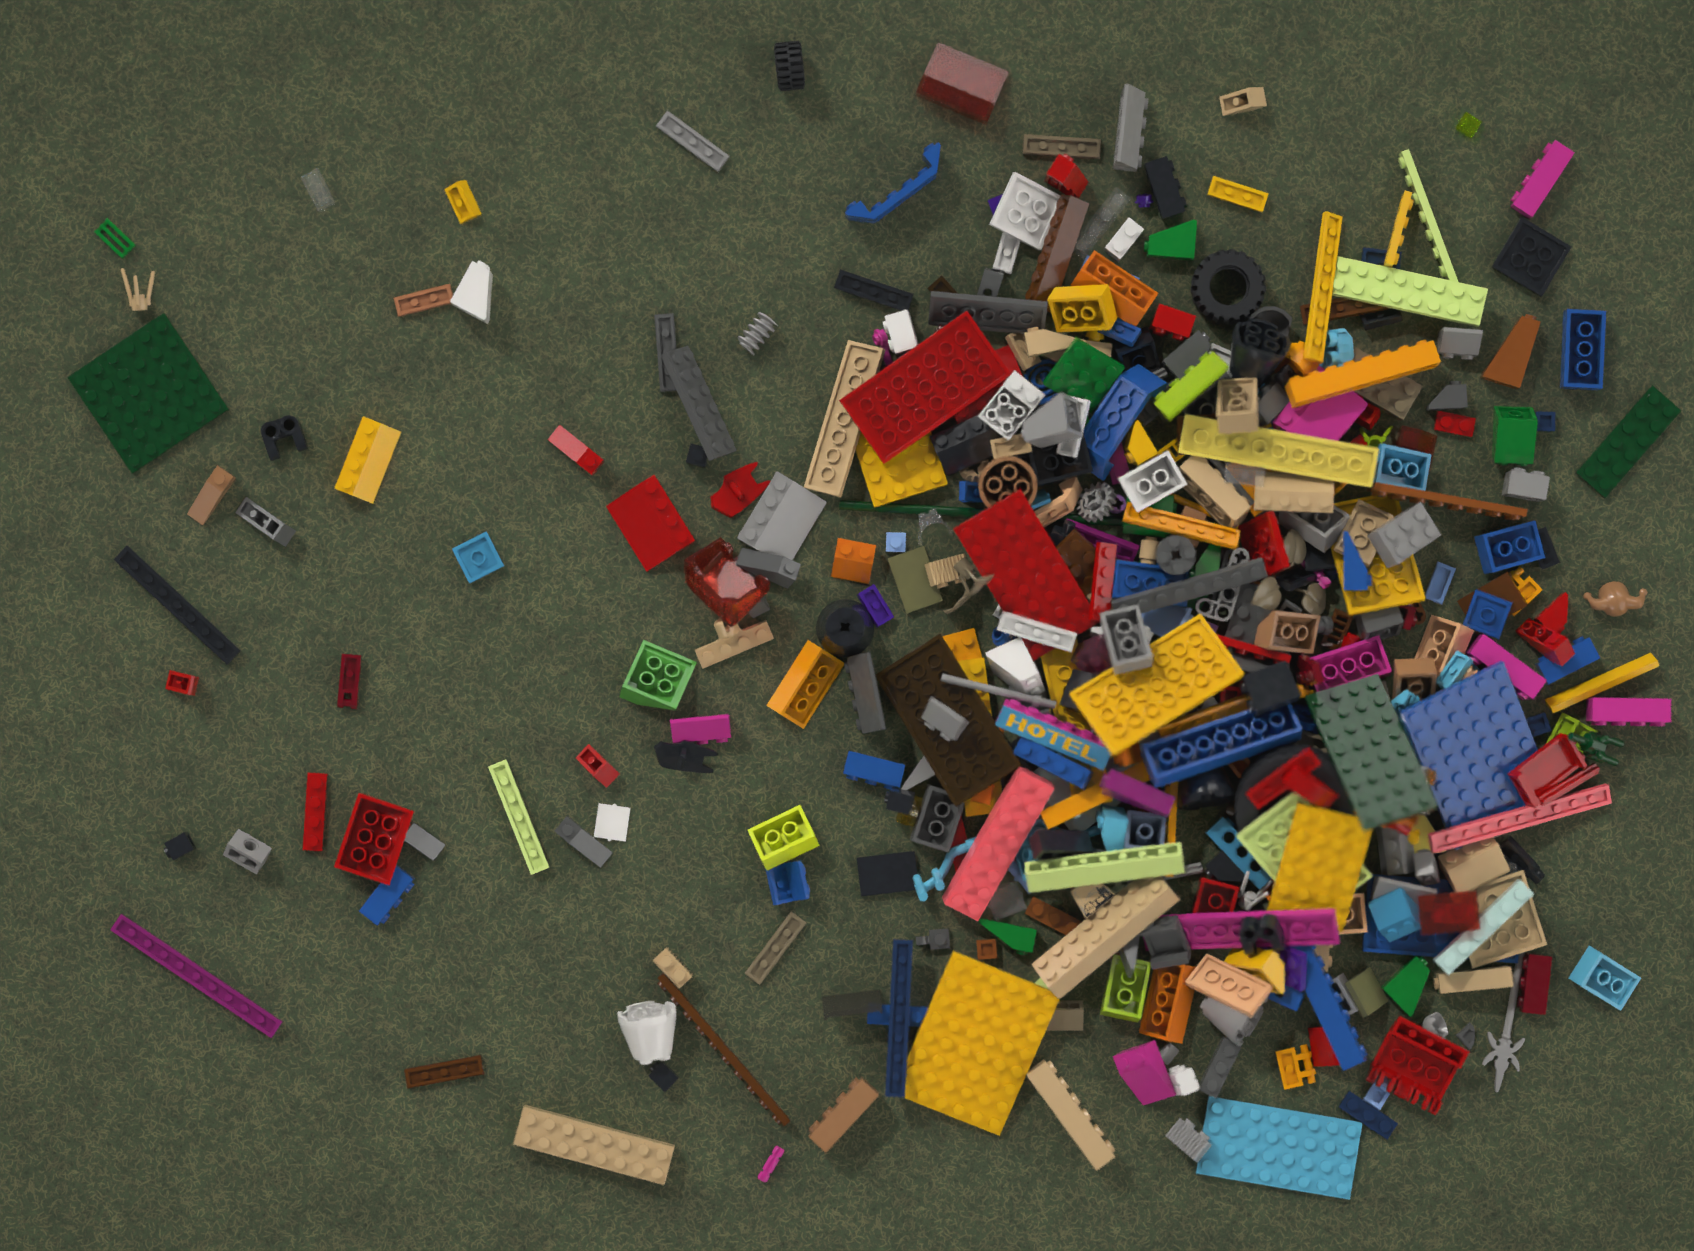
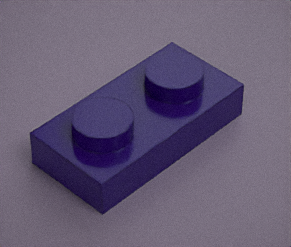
M875 584L857 594L862 605L869 612L876 628L894 618Z

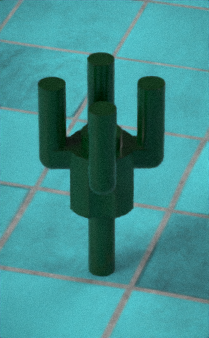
M1593 731L1586 733L1584 736L1572 732L1568 734L1569 740L1579 743L1585 758L1599 763L1604 762L1612 766L1618 765L1619 760L1605 755L1604 751L1607 744L1622 748L1624 746L1623 740L1607 734L1601 735Z

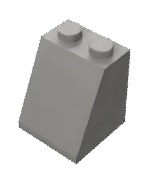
M1064 393L1056 395L1022 422L1023 429L1021 432L1025 442L1039 448L1083 437L1078 400Z

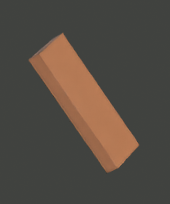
M446 284L395 297L394 302L398 317L451 304L450 301L453 293L451 285Z

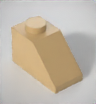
M1263 87L1246 88L1219 97L1223 116L1253 111L1267 106Z

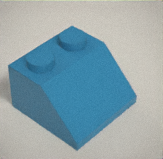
M1402 888L1368 902L1378 930L1389 942L1423 928V911Z

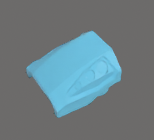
M1345 328L1327 330L1323 363L1319 366L1324 369L1333 365L1337 367L1344 366L1345 362L1351 361L1354 358L1352 336Z

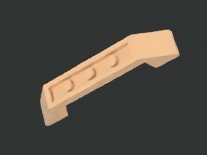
M1077 477L1067 479L1058 484L1063 495L1034 511L1043 527L1074 511L1083 490Z

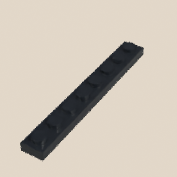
M128 545L115 557L114 560L227 665L241 652L232 641Z

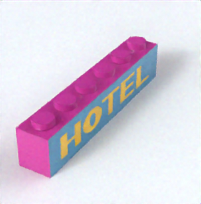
M1005 699L995 724L1000 728L1103 771L1111 755L1100 738L1093 735L1091 731L1078 729L1070 722H1061L1053 715L1042 714L1036 708L1025 707L1014 699Z

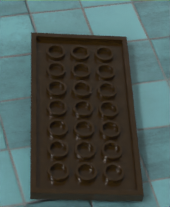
M938 634L875 674V677L954 806L958 807L1006 777L1018 767H1021L1022 764L1014 754L999 727L995 725L996 722L977 691L941 681L942 674L967 680L969 678L943 636ZM931 697L939 700L969 721L957 741L951 739L949 742L940 736V730L935 728L933 731L924 724L926 721L922 719V716Z

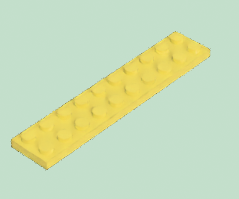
M1185 414L1178 453L1372 488L1379 448L1258 427V431L1250 433L1219 434L1217 419Z

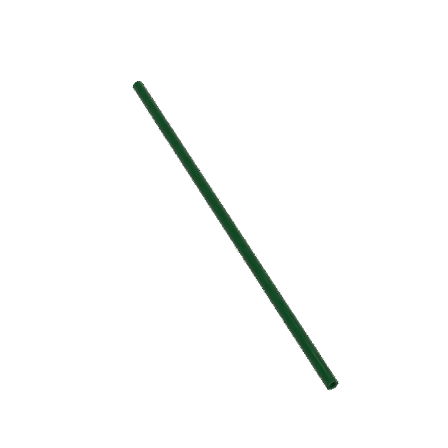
M840 500L839 510L973 517L985 510L984 508L889 503L874 508L872 502ZM1067 514L1055 521L1057 523H1064L1068 518L1081 524L1123 526L1124 523L1122 522L1123 517L1103 516L1102 521L1097 518L1096 523L1092 520L1088 522L1079 514Z

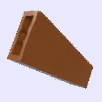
M1525 314V316H1521L1481 374V379L1516 390L1521 387L1541 323L1536 320L1537 317Z

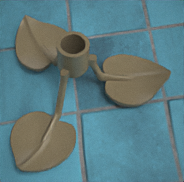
M1289 529L1283 544L1289 558V565L1292 567L1294 563L1301 564L1304 561L1306 544L1296 530ZM1280 572L1262 580L1251 602L1252 605L1259 606L1265 610H1273L1279 605L1281 593L1278 589L1282 587L1277 585L1276 577L1282 575ZM1318 583L1310 584L1307 591L1301 588L1294 590L1305 594L1301 603L1307 613L1320 615L1324 612L1326 592Z
M965 557L962 558L953 568L960 574L958 578L964 585L965 593L953 608L943 610V612L949 614L961 607L970 596L977 593L983 585L990 582L994 575L977 579L974 576L976 574L975 571L979 573L974 564L971 565ZM965 578L967 580L972 578L975 581V585L971 592L968 588Z

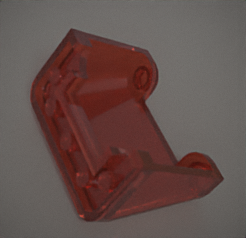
M720 537L684 559L685 581L695 595L728 626L733 627L768 593L770 582L765 576L757 575L754 578L746 570L735 566L736 561L733 559L734 550L732 545Z

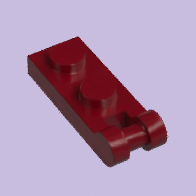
M342 654L337 708H344V706L351 707V709L358 708L362 655ZM345 693H352L351 699H345Z

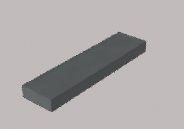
M674 313L657 314L654 316L660 392L677 391L661 357L665 352L677 349Z

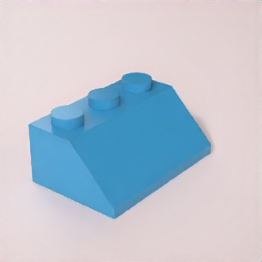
M1380 444L1378 446L1379 452L1373 482L1426 491L1432 454L1387 444Z

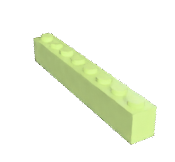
M1181 842L1025 862L1029 893L1185 873Z

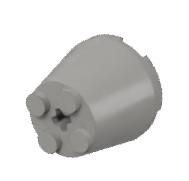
M1268 996L1263 1001L1264 1003L1268 1001ZM1211 997L1205 998L1200 1006L1203 1009V1015L1232 1043L1238 1046L1243 1044L1244 1041L1242 1039L1251 1035L1264 1012L1262 1011V1003L1254 1015L1249 1017Z

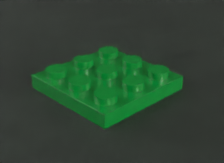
M1075 337L1044 379L1043 385L1058 394L1064 393L1071 397L1075 396L1076 398L1091 401L1088 412L1092 413L1125 368L1123 364Z

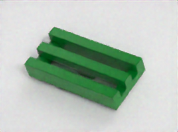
M108 218L94 231L122 259L136 246ZM108 224L130 244L128 248L106 228ZM104 230L125 251L123 253L120 252L101 231Z

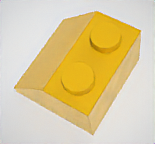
M1135 420L1128 431L1124 447L1126 453H1124V456L1129 464L1140 465L1158 454L1139 420Z

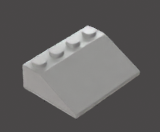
M1125 84L1121 92L1113 169L1136 172L1137 167H1141L1142 163L1139 148H1143L1144 136H1141V130L1145 129L1146 117H1143V111L1148 108V98H1145L1146 92L1129 84Z
M777 471L737 539L757 551L784 556L793 560L827 502Z

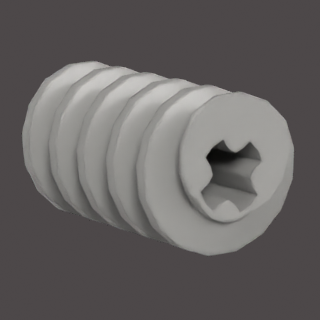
M758 312L760 320L753 318L755 326L748 324L750 331L743 330L745 337L738 336L739 344L753 356L755 354L752 349L759 350L760 348L757 343L764 344L765 342L762 337L769 338L770 336L767 331L774 332L775 330L772 325L778 326L770 317L761 312Z

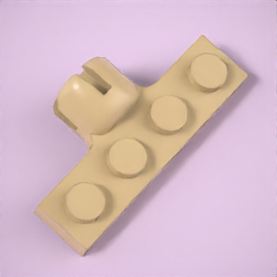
M734 615L725 616L727 626H724L721 618L716 620L714 627L718 634V639L695 649L702 669L774 639L767 621L764 620L741 629Z

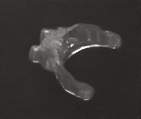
M936 509L929 510L928 514L925 512L918 514L920 519L918 522V543L920 547L923 546L921 541L922 532L930 524L939 523L945 525L949 530L950 536H953L952 529L943 521L941 515L937 514Z

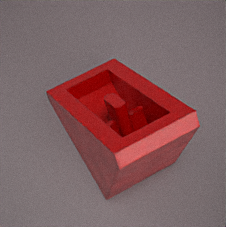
M170 670L165 689L195 696L199 677Z

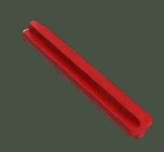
M1592 763L1585 769L1539 795L1540 805L1545 806L1597 775L1600 768L1595 763Z

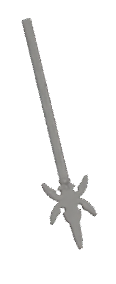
M1525 952L1519 954L1518 963H1515L1512 978L1513 987L1510 990L1503 1034L1501 1035L1502 1038L1498 1040L1500 1042L1499 1045H1496V1040L1491 1032H1488V1041L1494 1051L1484 1058L1482 1065L1485 1066L1489 1061L1493 1060L1495 1055L1497 1056V1059L1494 1060L1496 1069L1495 1092H1499L1504 1072L1509 1065L1508 1058H1511V1063L1516 1071H1520L1519 1062L1512 1053L1521 1048L1525 1038L1516 1042L1512 1048L1510 1047V1044H1512L1510 1038L1522 973V960Z

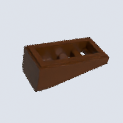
M1335 608L1331 616L1333 624L1336 623L1344 628L1341 630L1333 626L1332 631L1341 634L1340 637L1332 634L1324 635L1320 645L1332 650L1340 648L1354 615L1349 616L1347 612ZM1340 616L1344 619H1347L1346 623L1337 620L1336 617ZM1327 638L1338 641L1337 645L1326 641Z

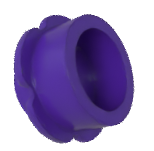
M1151 194L1136 195V201H1134V203L1138 204V207L1142 208L1150 207V203L1154 202Z

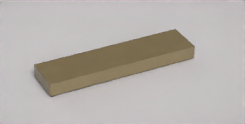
M1024 134L1023 154L1058 156V154H1061L1063 156V154H1067L1072 158L1100 159L1101 139Z
M791 911L744 974L760 985L805 926L806 922Z

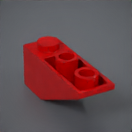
M1529 618L1515 630L1519 636L1542 655L1560 666H1563L1575 654L1567 637Z

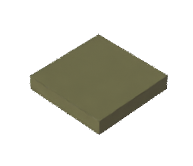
M1370 967L1364 969L1345 983L1363 1018L1388 1002Z

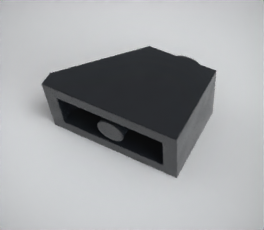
M1220 850L1204 865L1207 868L1205 873L1212 880L1214 878L1220 881L1243 882L1245 874L1223 850Z

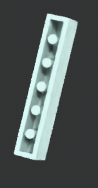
M1517 879L1474 920V924L1467 926L1433 961L1445 974L1450 975L1526 903L1534 893L1521 880Z

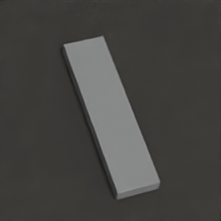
M669 111L664 114L656 125L658 129L717 172L720 171L730 157Z

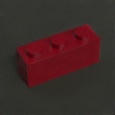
M1526 953V957H1523L1522 969H1524V976L1520 977L1519 988H1522V993L1517 999V1007L1520 1008V1012L1546 1015L1552 965L1551 956Z

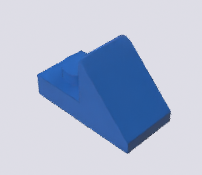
M960 481L959 501L984 503L979 493V482Z

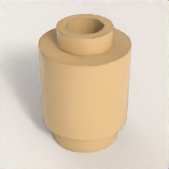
M1146 536L1145 540H1141L1140 563L1156 565L1155 550L1159 544L1156 537Z

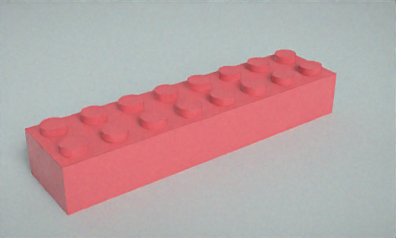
M1022 766L1013 772L944 892L942 899L945 905L979 921L1055 789L1051 781Z

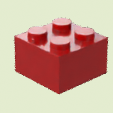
M1200 877L1191 914L1234 912L1240 887Z

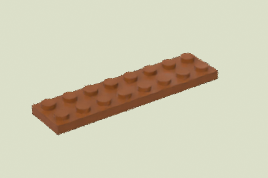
M1373 482L1372 488L1367 487V492H1372L1371 496L1383 498L1390 495L1392 500L1402 501L1410 499L1409 502L1414 504L1429 502L1428 506L1437 508L1446 505L1448 510L1459 511L1466 509V513L1482 514V512H1485V516L1494 518L1501 517L1502 515L1505 520L1510 521L1526 517L1528 510Z

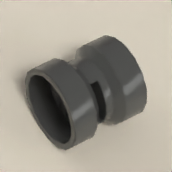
M1320 616L1317 634L1329 635L1333 630V620L1329 616Z

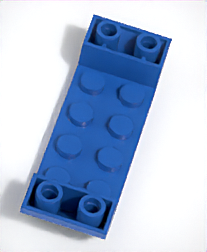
M939 142L935 145L931 143L924 148L922 159L929 169L927 167L923 168L917 173L916 179L912 180L910 178L902 184L903 187L900 191L894 190L887 196L886 201L882 204L881 202L875 204L871 208V212L867 210L861 200L858 203L856 201L852 202L846 207V219L875 224L934 180L937 175L941 147Z
M1140 364L1119 375L1083 431L1093 468L1091 473L1103 481L1114 467V464L1109 459L1150 397L1153 396L1155 398L1168 385L1167 382Z

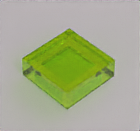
M1465 112L1455 129L1471 139L1482 121Z

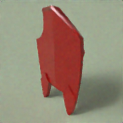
M758 462L745 465L723 476L724 482L722 487L710 496L712 509L731 518L751 504L768 487L771 482L770 480L757 484L751 475Z

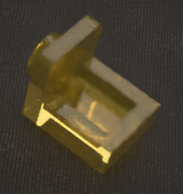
M915 796L910 814L898 812L896 821L906 826H914L923 798Z

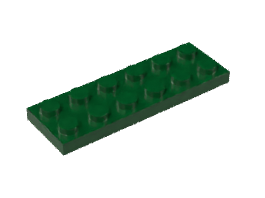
M1653 385L1650 386L1575 473L1603 498H1606L1682 410Z

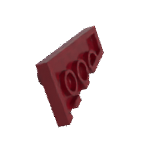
M1290 651L1296 672L1294 673V679L1297 685L1306 687L1324 682L1321 667L1317 661L1310 659L1308 655L1304 656V653Z

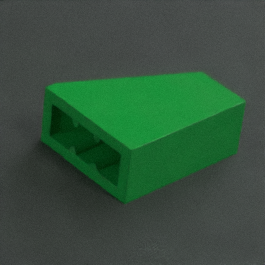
M1191 220L1149 235L1148 240H1144L1143 252H1147L1146 257L1193 261L1197 220Z
M1414 955L1381 987L1409 1017L1414 1013L1430 973V969L1427 967L1429 963L1422 956L1418 958Z

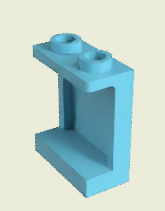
M1456 651L1436 679V684L1445 689L1459 682L1471 665L1474 671L1478 670L1479 672L1481 669L1473 663L1474 661L1470 657Z

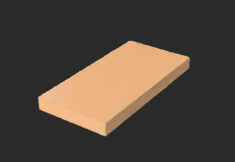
M1207 953L1185 981L1186 986L1249 1017L1254 1015L1273 989L1271 984Z

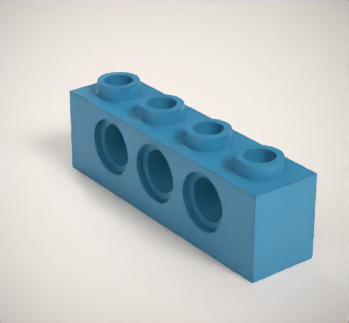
M1221 816L1205 832L1206 835L1228 855L1244 874H1246V871L1250 872L1248 879L1260 890L1272 878L1261 865L1258 871L1251 870L1250 864L1256 859L1248 850L1244 857L1237 855V849L1244 845L1236 837L1238 832L1233 828L1236 825L1229 817L1225 819ZM1226 832H1231L1234 836L1233 841L1230 843H1226L1223 839Z

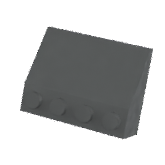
M870 652L847 657L848 661L844 662L846 674L850 673L851 681H848L850 693L854 692L855 700H852L854 712L858 711L859 719H856L858 731L862 730V734L886 729Z

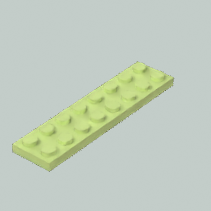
M1337 256L1332 295L1479 327L1488 289Z

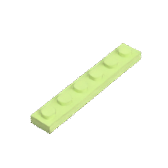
M507 759L488 766L531 875L550 868Z

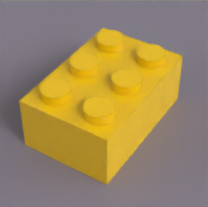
M1109 284L1055 287L1047 299L1056 332L1110 330L1118 318Z

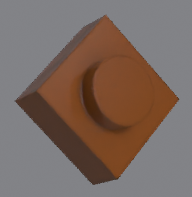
M996 939L976 940L978 960L997 958Z

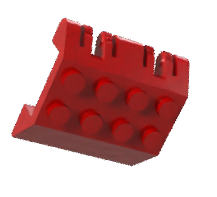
M1399 1016L1389 1028L1371 1062L1365 1080L1372 1084L1376 1080L1375 1085L1380 1087L1386 1076L1390 1078L1386 1087L1387 1092L1390 1093L1394 1088L1393 1095L1407 1102L1411 1098L1410 1103L1413 1105L1417 1103L1421 1094L1425 1096L1421 1109L1426 1110L1429 1105L1427 1112L1436 1115L1442 1105V1098L1457 1069H1461L1470 1051Z

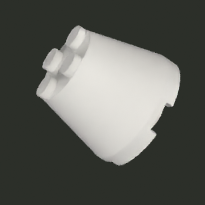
M655 1001L640 1002L626 1006V1011H618L617 1013L619 1025L632 1056L635 1060H639L642 1065L650 1064L652 1060L666 1061L670 1059L676 1022V1006L672 1002H664L665 1005L655 1003Z

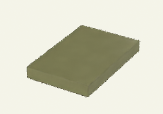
M924 546L888 558L906 614L943 601L937 586H930L925 564L930 562Z

